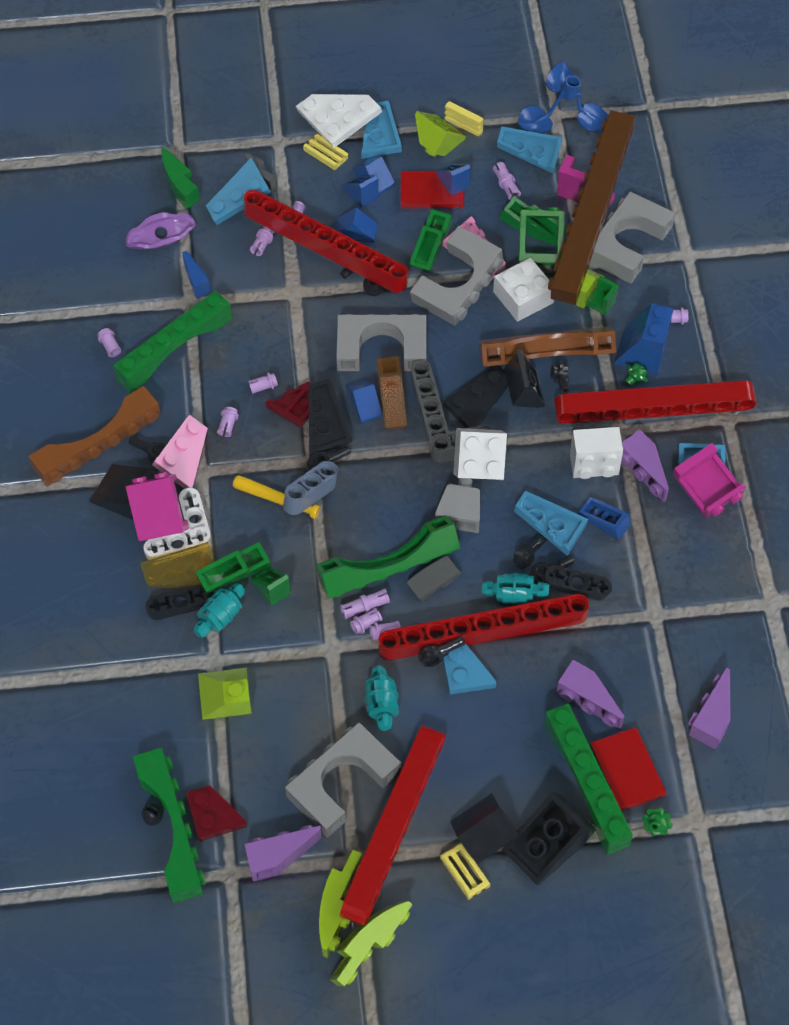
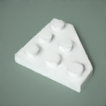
M311 94L296 106L297 111L333 149L382 113L381 107L369 95Z

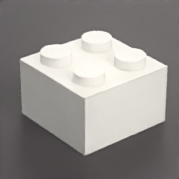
M531 258L494 276L493 292L517 322L554 303V300L551 299V290H548L549 279Z
M619 427L573 430L570 449L573 478L588 479L597 476L612 477L619 475L623 454Z
M456 428L453 474L457 478L504 480L507 433L502 430Z

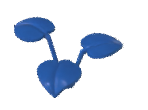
M562 61L549 72L546 78V85L549 90L555 93L560 92L559 97L549 112L545 114L543 109L529 106L521 111L518 120L519 126L525 131L544 134L552 128L553 122L548 117L551 116L562 98L566 100L577 98V108L580 111L577 115V121L586 130L600 131L604 118H608L609 115L600 106L593 103H586L582 108L580 99L582 94L578 92L581 80Z

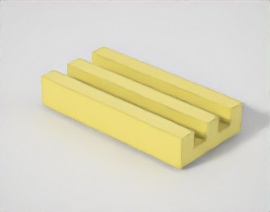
M450 101L445 105L446 121L478 137L483 133L484 118Z
M319 134L314 135V139L311 138L309 144L303 145L305 152L333 170H336L348 159L347 152L337 146L333 149Z
M462 843L440 855L441 861L468 900L473 898L475 894L481 893L483 889L490 887L489 881ZM458 851H460L468 865L471 867V869L481 882L479 885H477L469 871L466 869V867L456 854ZM451 856V858L454 860V862L456 863L464 877L471 885V890L468 888V886L466 885V883L464 882V880L462 879V877L460 876V874L453 866L448 857Z

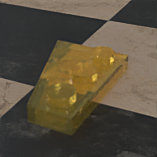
M205 542L141 562L140 566L147 587H192L201 584L195 572L215 562L209 543Z

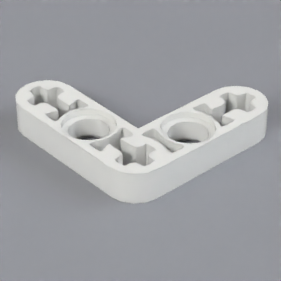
M186 488L179 494L184 520H188L190 529L183 533L147 540L144 544V553L149 561L158 562L205 550L210 546L211 534L200 494L196 489ZM187 497L193 499L194 507L190 508ZM192 515H199L202 517L201 520L197 523H191L189 521V518ZM202 535L203 541H199L197 536ZM189 537H190V540H191V544H190V545L188 544V539H187V538H189ZM175 540H182L184 542L181 548H173L171 546ZM166 543H167V547H168V550H167V551H165V547H164V544H166ZM152 547H156L158 552L153 553Z

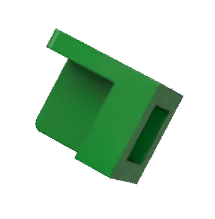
M600 276L597 280L596 290L587 300V306L606 315L617 301L619 285Z

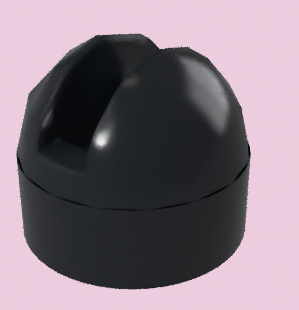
M147 804L142 810V818L147 825H157L163 818L162 810L157 804ZM148 810H152L158 813L157 816L149 812Z

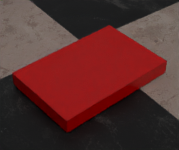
M401 171V208H464V190L451 196L435 171Z
M636 727L590 743V748L621 812L666 796V790Z

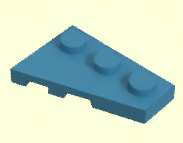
M389 101L377 102L381 107L382 113L366 124L361 159L402 152V145Z
M502 126L497 141V148L554 174L562 137Z
M252 158L243 165L206 205L216 225L244 209V194L247 191L256 190L265 195L271 193Z
M527 491L523 493L514 509L516 514L567 556L588 522L587 518Z

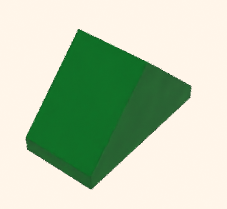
M268 567L250 578L270 606L291 594L288 575L273 567Z

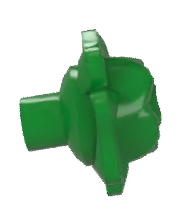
M637 362L633 365H625L628 368L629 374L625 381L631 386L636 381L648 382L646 378L647 370L644 366Z
M662 807L656 809L648 808L647 814L642 816L645 823L644 830L650 831L652 836L658 834L667 835L668 829L673 827L670 821L671 814L669 812L664 813Z

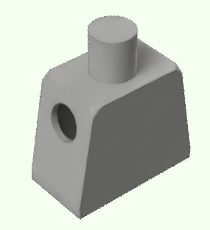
M459 478L458 485L449 484L446 486L436 510L435 519L446 515L454 523L456 530L479 533L480 490L472 488L473 481L471 478Z

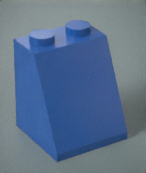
M651 303L624 329L615 365L626 367V364L633 365L637 362L644 366L647 372L658 375L668 340L674 308Z

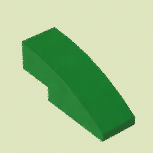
M163 147L161 153L167 182L178 201L186 209H189L200 201L198 187L192 182L191 170Z
M513 196L498 218L520 231V212L529 206ZM526 218V235L557 246L558 221L554 218ZM564 226V235H565V234H566V231H567V228Z
M431 209L426 225L422 227L409 266L430 272L443 247V240L447 238L453 220L450 214Z
M257 542L240 552L237 550L195 573L205 592L210 593L244 580L271 566L270 560L260 542Z

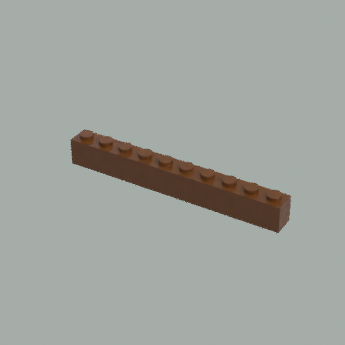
M610 110L608 118L603 120L601 129L603 134L598 135L596 141V148L598 149L597 152L592 153L590 159L591 170L587 169L584 182H586V185L580 188L578 195L580 202L579 205L575 204L572 213L574 220L573 223L569 222L566 235H568L567 241L563 240L561 244V259L557 258L555 262V277H550L548 283V290H551V299L573 305L577 304L634 131V115Z

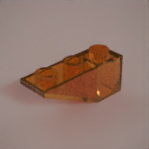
M399 356L376 358L377 379L385 430L408 427Z

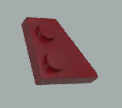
M306 382L297 389H291L283 393V397L274 401L271 399L265 402L266 408L302 428L309 419L308 385L312 383Z
M211 785L186 792L200 842L247 827L246 820Z

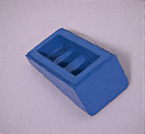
M188 251L182 252L184 267L194 295L199 299L211 292L210 281Z
M591 496L577 512L578 515L587 518L589 523L616 539H620L631 524L629 513ZM595 506V511L592 514H590V511Z

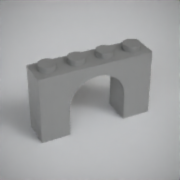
M630 191L626 198L620 200L615 213H610L606 225L602 226L590 264L632 284L642 270L644 256L621 245L615 236L627 229H637L663 241L673 227L675 213Z
M460 226L456 228L447 240L448 253L467 262L474 269L470 280L462 286L447 288L422 275L410 291L413 303L456 326L459 320L462 321L465 318L469 306L476 303L480 296V291L483 287L489 285L493 273L496 270L498 271L504 262L501 248Z
M338 315L337 371H360L361 347L366 340L377 335L391 336L401 343L404 349V371H411V365L414 361L426 360V315Z
M360 723L354 727L347 728L340 740L329 744L317 760L312 759L299 776L294 775L288 780L285 787L286 797L315 826H320L321 832L327 838L346 822L345 811L324 791L322 786L326 775L332 769L341 765L358 766L382 788L401 773V762Z

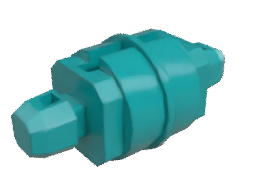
M504 573V575L497 576V583H494V581L483 582L482 594L492 597L496 594L497 603L516 606L534 602V596L538 598L548 597L549 584L542 582L534 584V576H528V574Z
M236 583L228 590L220 588L209 597L197 612L200 620L194 627V633L198 637L203 638L211 631L219 633L228 623H231L242 608L239 600L244 595L245 588L241 584Z
M378 665L373 667L371 679L365 682V703L368 716L376 720L377 727L380 730L387 731L391 729L392 718L398 716L399 694L397 693L395 680L387 676L384 667Z

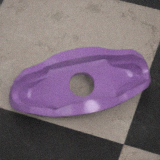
M187 213L154 214L128 232L125 242L126 247L129 249L146 250L173 244L188 235L195 228L196 222ZM158 228H164L167 231V236L162 239L157 238L155 231Z

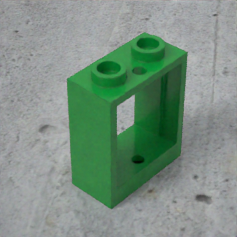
M533 206L525 207V210H521L518 264L531 258L536 265L555 266L556 259H561L562 256L560 248L564 239L565 211H560V208L548 207L547 211L538 210V207ZM526 218L558 219L557 254L525 253Z

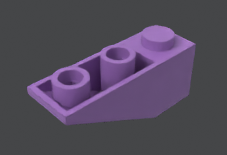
M638 430L622 442L623 454L621 463L624 466H628L633 471L635 477L649 487L654 496L659 497L665 502L669 487L656 445L641 430Z
M572 660L558 681L556 693L567 702L572 701L579 705L584 712L600 717L605 724L621 729L625 716L596 673Z
M727 667L722 675L719 673L716 675L711 685L714 687L711 694L706 692L700 703V706L703 708L700 713L694 712L688 725L692 726L689 736L715 750L730 723V669Z
M307 825L300 828L299 831L291 833L283 831L277 833L274 837L267 839L255 838L249 843L244 844L253 882L278 876L322 839L320 826Z

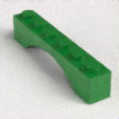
M214 291L113 365L116 380L130 394L150 379L158 366L179 346L200 334L217 331L232 320L230 303L217 291Z
M445 515L424 523L419 532L407 544L386 556L362 561L334 557L315 566L322 590L330 599L332 597H340L345 592L353 589H361L374 581L384 580L392 574L405 572L418 564H426L439 556L449 555L453 551L460 549L455 525Z
M569 703L546 711L544 720L546 730L577 781L593 825L597 829L596 834L606 855L629 847L633 834Z
M162 748L135 755L133 760L142 789L153 795L162 804L172 822L173 846L169 861L164 870L172 902L174 904L203 895L201 886L206 883L202 869L196 870L194 862L199 861L195 846L190 847L188 839L192 838L189 823L183 824L181 816L186 815L182 800L177 801L175 793L180 791L176 777L170 778L169 771L173 770L170 756H164Z

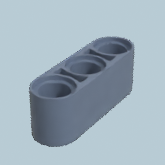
M323 461L288 485L285 489L283 502L285 512L291 515H298L330 493L336 486L337 465L330 461Z

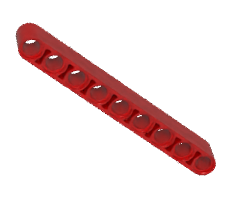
M250 190L244 194V215L249 219L392 292L400 293L406 290L408 269L405 265L259 191Z
M732 381L561 394L554 399L557 421L561 424L746 411L753 409L757 405L752 382Z
M574 594L386 630L378 638L379 655L385 660H396L416 656L425 646L433 645L439 647L460 636L463 637L464 642L468 646L581 624L588 617L589 600L584 595ZM579 607L582 611H576L573 608ZM550 612H557L559 615L554 616ZM532 616V617H535L536 619H535V620H529V619H527L526 617ZM503 621H510L512 624L506 625ZM486 625L489 628L481 629L479 626ZM456 630H464L465 633L459 634V633H456L455 631H456ZM439 634L442 637L433 638L432 635ZM409 639L418 640L415 643L408 642ZM387 643L394 644L393 647H385L384 645Z
M424 725L421 726L344 899L339 915L341 918L363 926L367 924L442 750L446 733Z

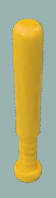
M240 475L234 478L233 487L235 489L283 506L285 493ZM311 505L303 512L310 514L311 518L316 519L320 512V506Z

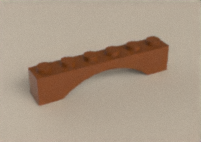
M610 326L478 340L480 362L483 367L508 364L519 349L524 352L528 359L560 355L616 353L615 330Z
M144 386L124 397L123 403L115 417L97 433L72 443L47 444L29 455L32 469L46 487L60 481L62 477L78 470L83 464L97 458L110 447H115L126 437L136 434L139 429L147 424L154 423L161 416L159 403Z

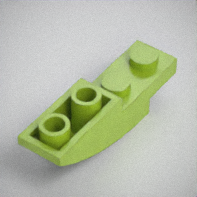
M352 850L342 872L332 868L323 891L319 915V933L322 954L326 958L329 957L331 951L335 952L341 941L339 934L342 928L346 929L350 923L349 920L341 918L339 915L344 899L363 859L362 853Z
M403 901L390 905L370 916L365 926H357L336 950L344 958L329 980L337 986L351 984L358 974L356 969L360 963H364L372 954L373 949L371 947L384 948V946L387 947L392 943L396 936L394 931L399 924L402 925L410 915L408 910L412 903Z

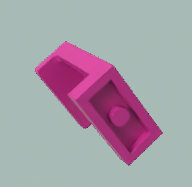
M566 155L558 172V196L579 203L578 195L580 188L586 185V182H584L585 173L574 169L575 157ZM613 192V195H612V198H611V201H610V204H609V205H611V204L613 203V201H614V198H615V193H614V192Z
M713 443L675 467L673 472L674 478L705 518L711 515L716 517L725 510L724 506L730 502L732 504L737 503L744 497L743 493L746 488L743 483L741 485L717 456L718 449Z
M168 472L155 474V479L150 480L143 476L132 479L133 483L125 486L139 541L183 533L190 529L188 520H183L174 483V480L177 479L176 474L169 475Z

